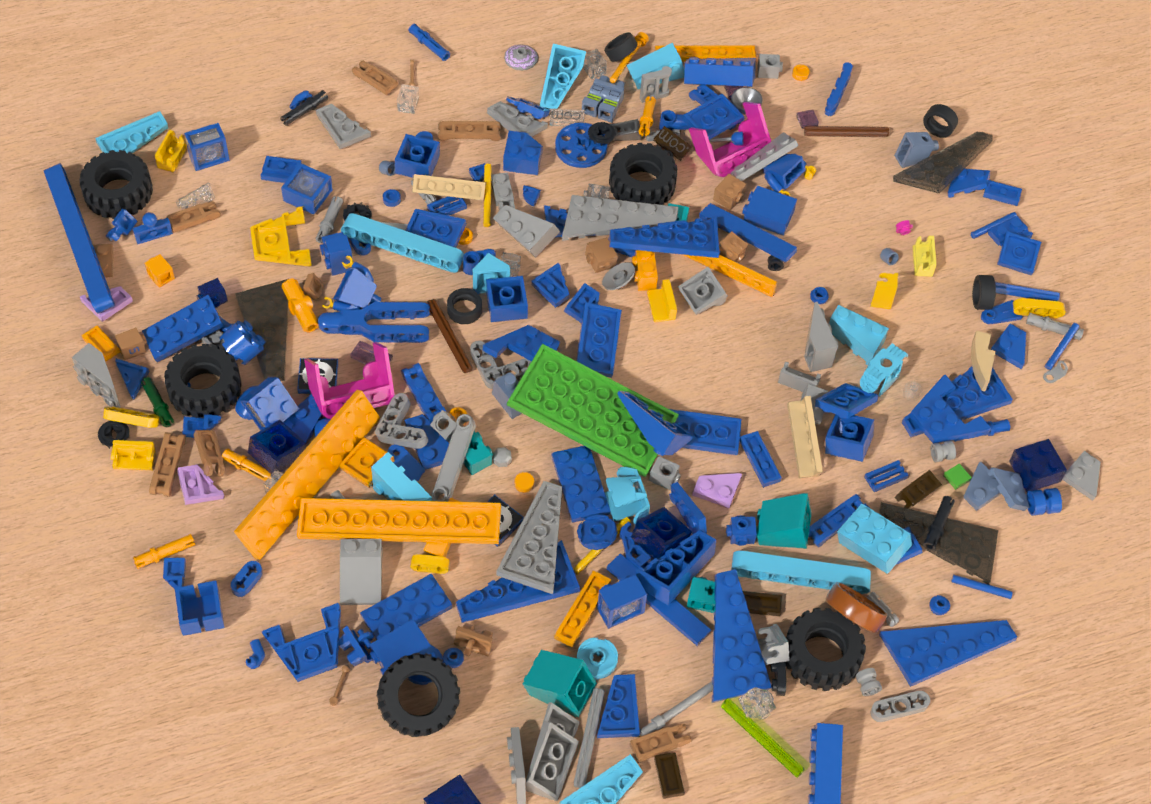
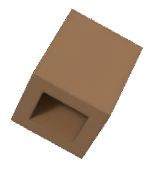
M137 328L115 335L118 348L124 360L146 352L144 346L147 344L146 338L143 333L139 334Z

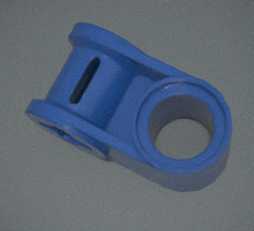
M493 249L466 252L463 256L464 273L473 275L472 269L488 253L496 256Z

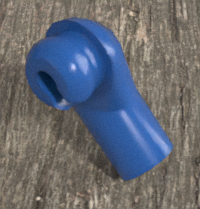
M259 639L250 642L253 654L249 656L250 659H246V665L251 669L258 668L265 658V652Z

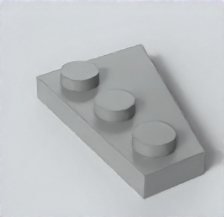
M501 101L487 109V114L500 122L508 131L525 132L533 137L547 129L548 126L547 122H538L534 120V116L529 114L525 116L519 113L518 109Z
M333 104L316 110V115L339 149L371 137L369 130H364L358 122L349 119L344 112Z
M519 727L511 728V737H507L508 750H512V753H509V765L514 768V770H511V782L515 784L517 804H526L525 771Z

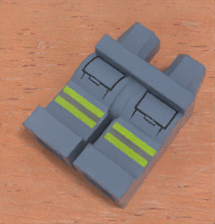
M604 75L599 79L595 78L587 97H584L582 101L583 114L596 117L598 114L599 119L612 123L624 98L625 83L618 80L615 84H612L609 78ZM587 107H593L594 111L588 110ZM603 112L610 113V116L604 115Z

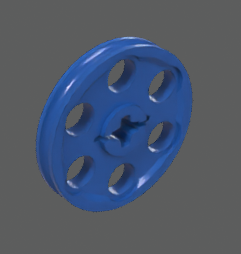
M573 123L560 130L555 140V150L561 161L572 167L587 168L598 164L604 159L607 153V144L601 146L600 143L594 144L593 140H589L588 130L592 124ZM581 129L584 130L585 133L579 134L576 131ZM568 136V137H570L571 139L568 140V141H565V140L562 139V137ZM563 150H570L571 153H570V154H563L562 151H563ZM593 150H600L601 153H600V154H594L592 151H593ZM583 156L586 160L579 161L577 158Z

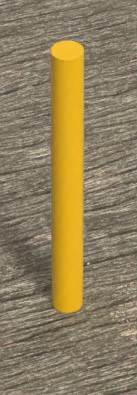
M485 164L483 226L490 227L491 164Z
M628 517L622 519L616 525L617 535L620 533L621 527L627 522L631 523ZM603 549L591 550L573 568L574 573L578 575Z

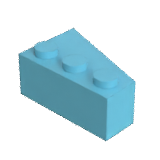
M673 43L627 65L637 89L641 88L642 74L662 70L665 66L672 69L669 81L684 78L685 74L683 63Z
M840 305L837 306L829 321L832 335L843 345L849 346L853 350L852 353L864 359L866 365L869 364L881 349L889 328Z
M389 452L371 467L373 489L379 495H384L387 500L432 501V497L415 479L411 481L403 473L405 469L402 466L398 468L391 461L392 455Z

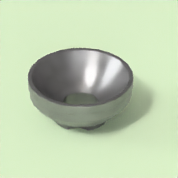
M742 87L733 92L731 103L742 114L746 115L745 109L741 105L744 102L760 103L762 105L763 98L757 90Z

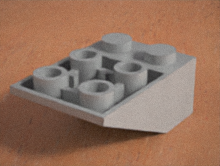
M818 302L814 303L804 355L810 372L831 368L836 350L838 349V341L833 337L831 325L826 322L824 310L820 308Z
M88 343L72 357L73 368L78 374V381L84 386L88 385L96 396L100 395L109 406L121 408L103 353Z

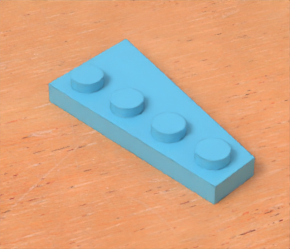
M159 111L95 139L100 150L104 153H109L110 150H115V152L124 150L126 153H134L168 129V123Z
M630 754L563 799L559 804H616L643 771Z

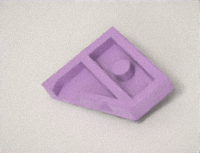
M198 465L178 467L177 472L185 505L224 499L223 491H219L213 485V481L204 474Z

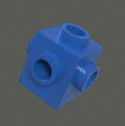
M742 515L731 517L730 525H726V536L730 537V544L744 546L755 543L757 535L755 517H745Z

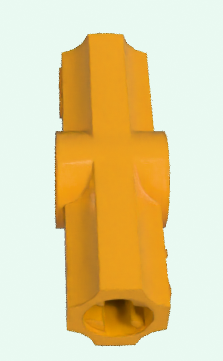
M291 278L282 283L281 287L288 299L290 313L293 316L296 315L303 331L310 333L319 328L317 318L312 310V301L308 295H304L298 281Z

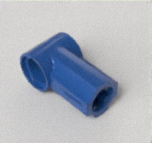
M665 110L661 113L659 130L664 126L671 131L672 129L689 130L690 127L682 119L684 114H675L671 110Z

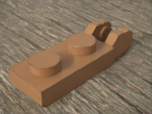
M364 60L359 63L360 68H352L355 76L359 79L361 78L385 95H388L398 86L397 80Z
M209 201L175 212L166 217L170 221L173 233L208 220H215L220 217L221 213L216 209L215 202Z
M195 430L193 435L202 464H204V473L206 476H212V464H216L215 471L217 476L222 477L225 474L224 459L215 431Z
M683 723L671 728L666 727L631 740L630 746L637 762L639 763L692 742L689 735L675 739L673 736L684 732L687 729L686 725Z

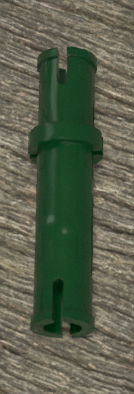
M151 377L144 378V381H141V385L154 407L155 415L159 416L163 427H170L174 424V419L169 412L168 404H165L153 379Z

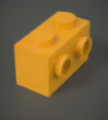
M635 250V256H632V264L635 267L634 282H637L638 291L656 290L658 275L655 253L652 251Z

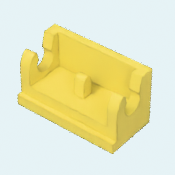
M921 236L916 239L915 245L912 246L914 276L933 277L936 268L934 236H928L926 242H921Z

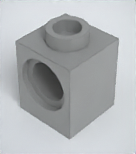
M759 54L757 64L758 78L778 79L779 72H782L783 69L780 55Z
M442 410L434 416L430 425L445 440L450 441L457 420L450 413ZM448 421L449 425L444 429V425Z
M658 456L650 471L649 481L671 490L670 484L680 480V465Z

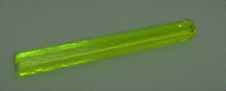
M728 698L722 703L721 708L797 778L803 774L804 767L731 699Z

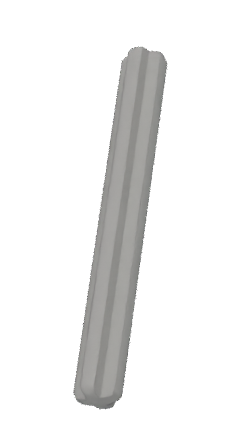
M593 689L573 784L576 788H581L586 784L605 691L603 689Z

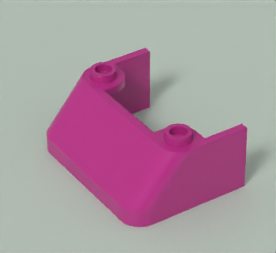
M743 103L747 120L740 123L738 131H743L744 145L737 146L730 142L713 150L706 130L689 128L696 154L715 176L725 177L731 174L735 167L744 163L771 142L760 103Z
M373 342L375 361L369 362L364 366V379L330 388L327 379L320 375L318 364L308 358L304 359L309 389L324 417L332 419L356 390H361L373 408L390 403L395 393L386 346Z

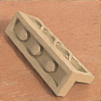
M414 174L412 178L413 193L484 200L485 182Z
M805 396L802 401L787 403L799 479L818 477L823 472L811 396Z

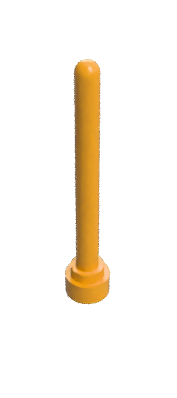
M637 33L635 36L638 44L636 49L619 64L609 79L611 83L616 82L638 49L647 44L649 37L646 33Z

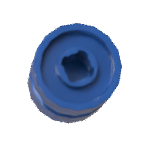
M1057 488L1044 489L1043 492L1042 490H1030L1027 492L1028 512L1031 516L1043 515L1045 512L1047 514L1061 512L1062 498Z

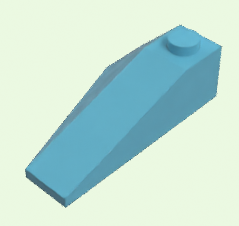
M557 44L552 45L540 101L541 107L553 111L558 109L583 68L586 51Z

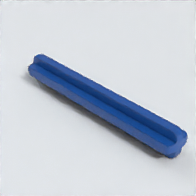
M995 282L996 293L1048 301H1059L1060 298L1059 292Z

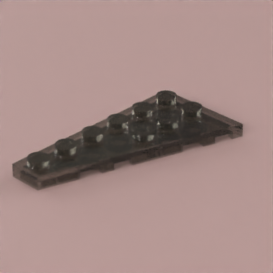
M975 132L894 175L893 182L940 194L993 141V136L984 132Z
M288 279L235 293L244 321L249 322L253 327L252 331L265 340L264 349L256 356L264 380L268 377H278L280 381L285 380L288 299L281 286Z
M882 502L879 509L881 516L902 529L909 527L918 543L923 546L928 534L929 525H932L935 515ZM948 518L943 529L944 533L942 537L940 536L935 550H926L952 565L960 566L967 570L966 573L978 576L983 579L982 582L989 585L993 570L998 530Z

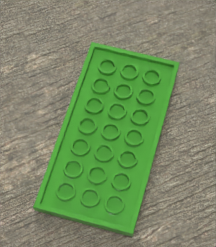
M544 344L539 348L507 402V406L624 467L637 469L638 474L646 477L658 454L654 451V447L648 443L617 395L618 391L631 393L649 406L648 410L652 409L664 415L662 419L675 423L679 414Z

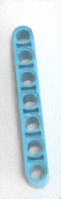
M354 213L348 215L341 227V232L349 238L369 243L375 247L449 272H457L463 262L464 253L460 249Z
M735 551L733 553L731 570L736 569L738 577L828 590L836 582H840L860 594L870 592L871 571L866 568L749 551Z

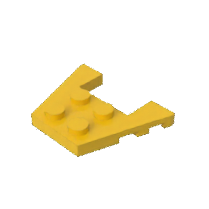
M302 206L296 208L294 212L281 214L282 216L277 219H268L250 227L255 260L312 266L309 249L290 251L286 226L305 223Z

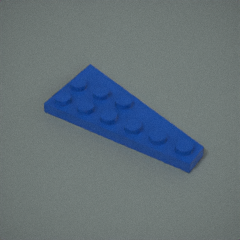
M712 216L709 220L696 218L693 222L681 220L658 223V226L655 227L642 225V228L639 229L632 227L611 229L609 247L718 258L720 251L717 216Z
M972 366L964 374L951 381L956 386L955 391L942 397L961 420L1009 405L1013 400L993 367L986 391H981ZM910 414L903 418L902 424L910 438L924 433L910 417Z
M561 540L557 545L553 594L500 578L497 581L492 580L488 583V586L480 591L475 590L458 600L456 607L461 623L574 594L580 592V586Z
M735 569L717 573L715 575L714 588L715 627L713 631L712 703L772 688L737 571Z
M1007 620L881 631L879 634L910 687L1014 642L1017 639V635Z

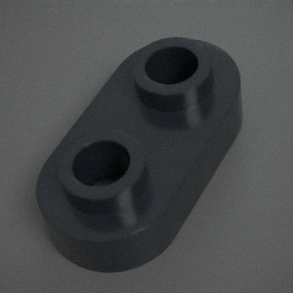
M786 662L771 664V672H775V679H772L771 689L775 692L776 696H785Z

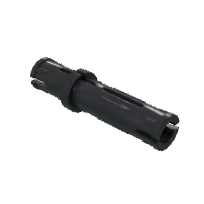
M321 90L313 97L306 98V101L296 108L280 116L281 121L288 118L283 124L288 126L310 110H315L319 104L329 99L328 95L321 98L326 92Z
M943 496L932 525H929L928 534L923 543V546L928 550H935L940 536L942 537L944 533L945 523L955 503V500H952L950 496Z

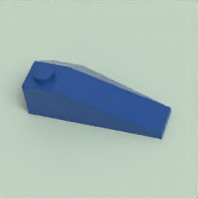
M618 391L617 395L657 454L661 456L673 455L693 438L692 435L676 423L663 420L664 415L652 409L648 410L649 406L631 393Z

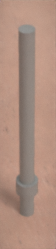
M712 681L663 715H657L651 719V723L640 729V735L644 736L654 730H660L667 721L713 691Z

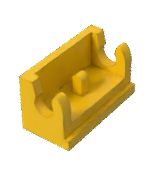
M168 131L155 154L157 168L170 172L176 170L187 150L185 137L182 134L178 139L174 131Z
M881 273L879 277L886 278L888 281H877L870 307L891 309L897 290L898 273Z
M113 440L111 452L113 469L153 470L156 455L153 442Z

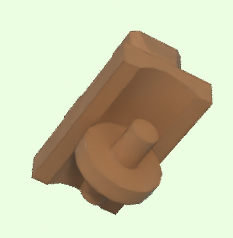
M465 623L463 627L458 626L454 645L464 648L465 656L469 657L472 652L488 657L491 652L493 633L488 630L482 631L481 634L474 632L475 627L468 623Z

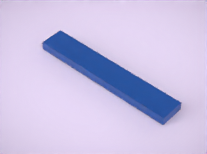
M711 203L699 213V218L703 220H709L712 216H717L718 228L728 233L732 231L743 241L784 262H787L797 252V247Z
M620 553L607 565L606 570L620 580L626 576L636 575L638 568ZM647 593L646 603L696 646L711 633L709 627L677 600L674 599L668 606Z

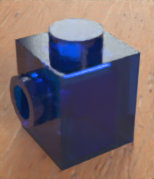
M218 278L197 286L199 294L196 297L198 300L209 295L216 308L228 302L226 291Z

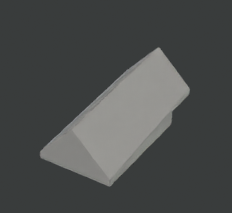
M552 702L548 703L526 778V791L558 801L579 742L574 737L580 722Z

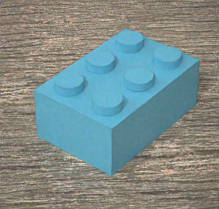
M861 504L837 531L839 544L886 574L892 570L912 546L911 534L864 504Z

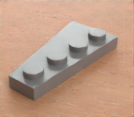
M783 132L744 163L735 167L731 175L743 181L799 145L794 138Z

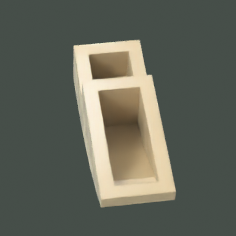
M976 331L971 346V362L981 391H986L990 381L995 351L988 349L991 334Z

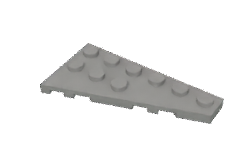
M572 195L562 241L569 240L571 237L585 238L586 235L593 234L597 236L609 235L611 229L626 227L639 229L642 228V225L655 227L658 226V223L673 222L677 220L678 207Z

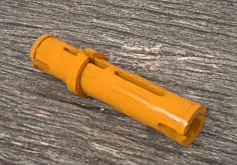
M650 96L646 97L643 115L640 117L639 134L642 136L644 131H646L645 136H648L650 127L653 125L652 117L656 104V99L653 96L651 101H649Z
M229 448L222 454L223 459L236 466V469L244 470L272 486L278 480L279 474L254 463L245 455L241 456Z
M188 534L155 549L152 547L149 549L150 551L133 557L137 569H140L153 562L156 564L160 562V559L195 546L194 539L191 534Z

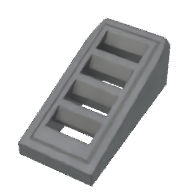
M638 119L610 124L616 131L614 141L641 140Z

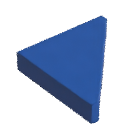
M116 358L115 362L131 399L134 400L142 387L141 381H144L143 379L150 372L149 368Z

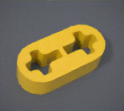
M416 554L411 558L410 568L417 572L445 574L449 570L450 561L441 556Z

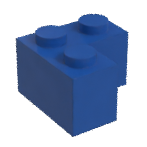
M339 232L321 237L322 244L319 246L322 256H325L326 269H330L332 276L346 273L347 269L343 267L342 262L349 264L350 261L346 259V256L352 258L351 246L347 235Z

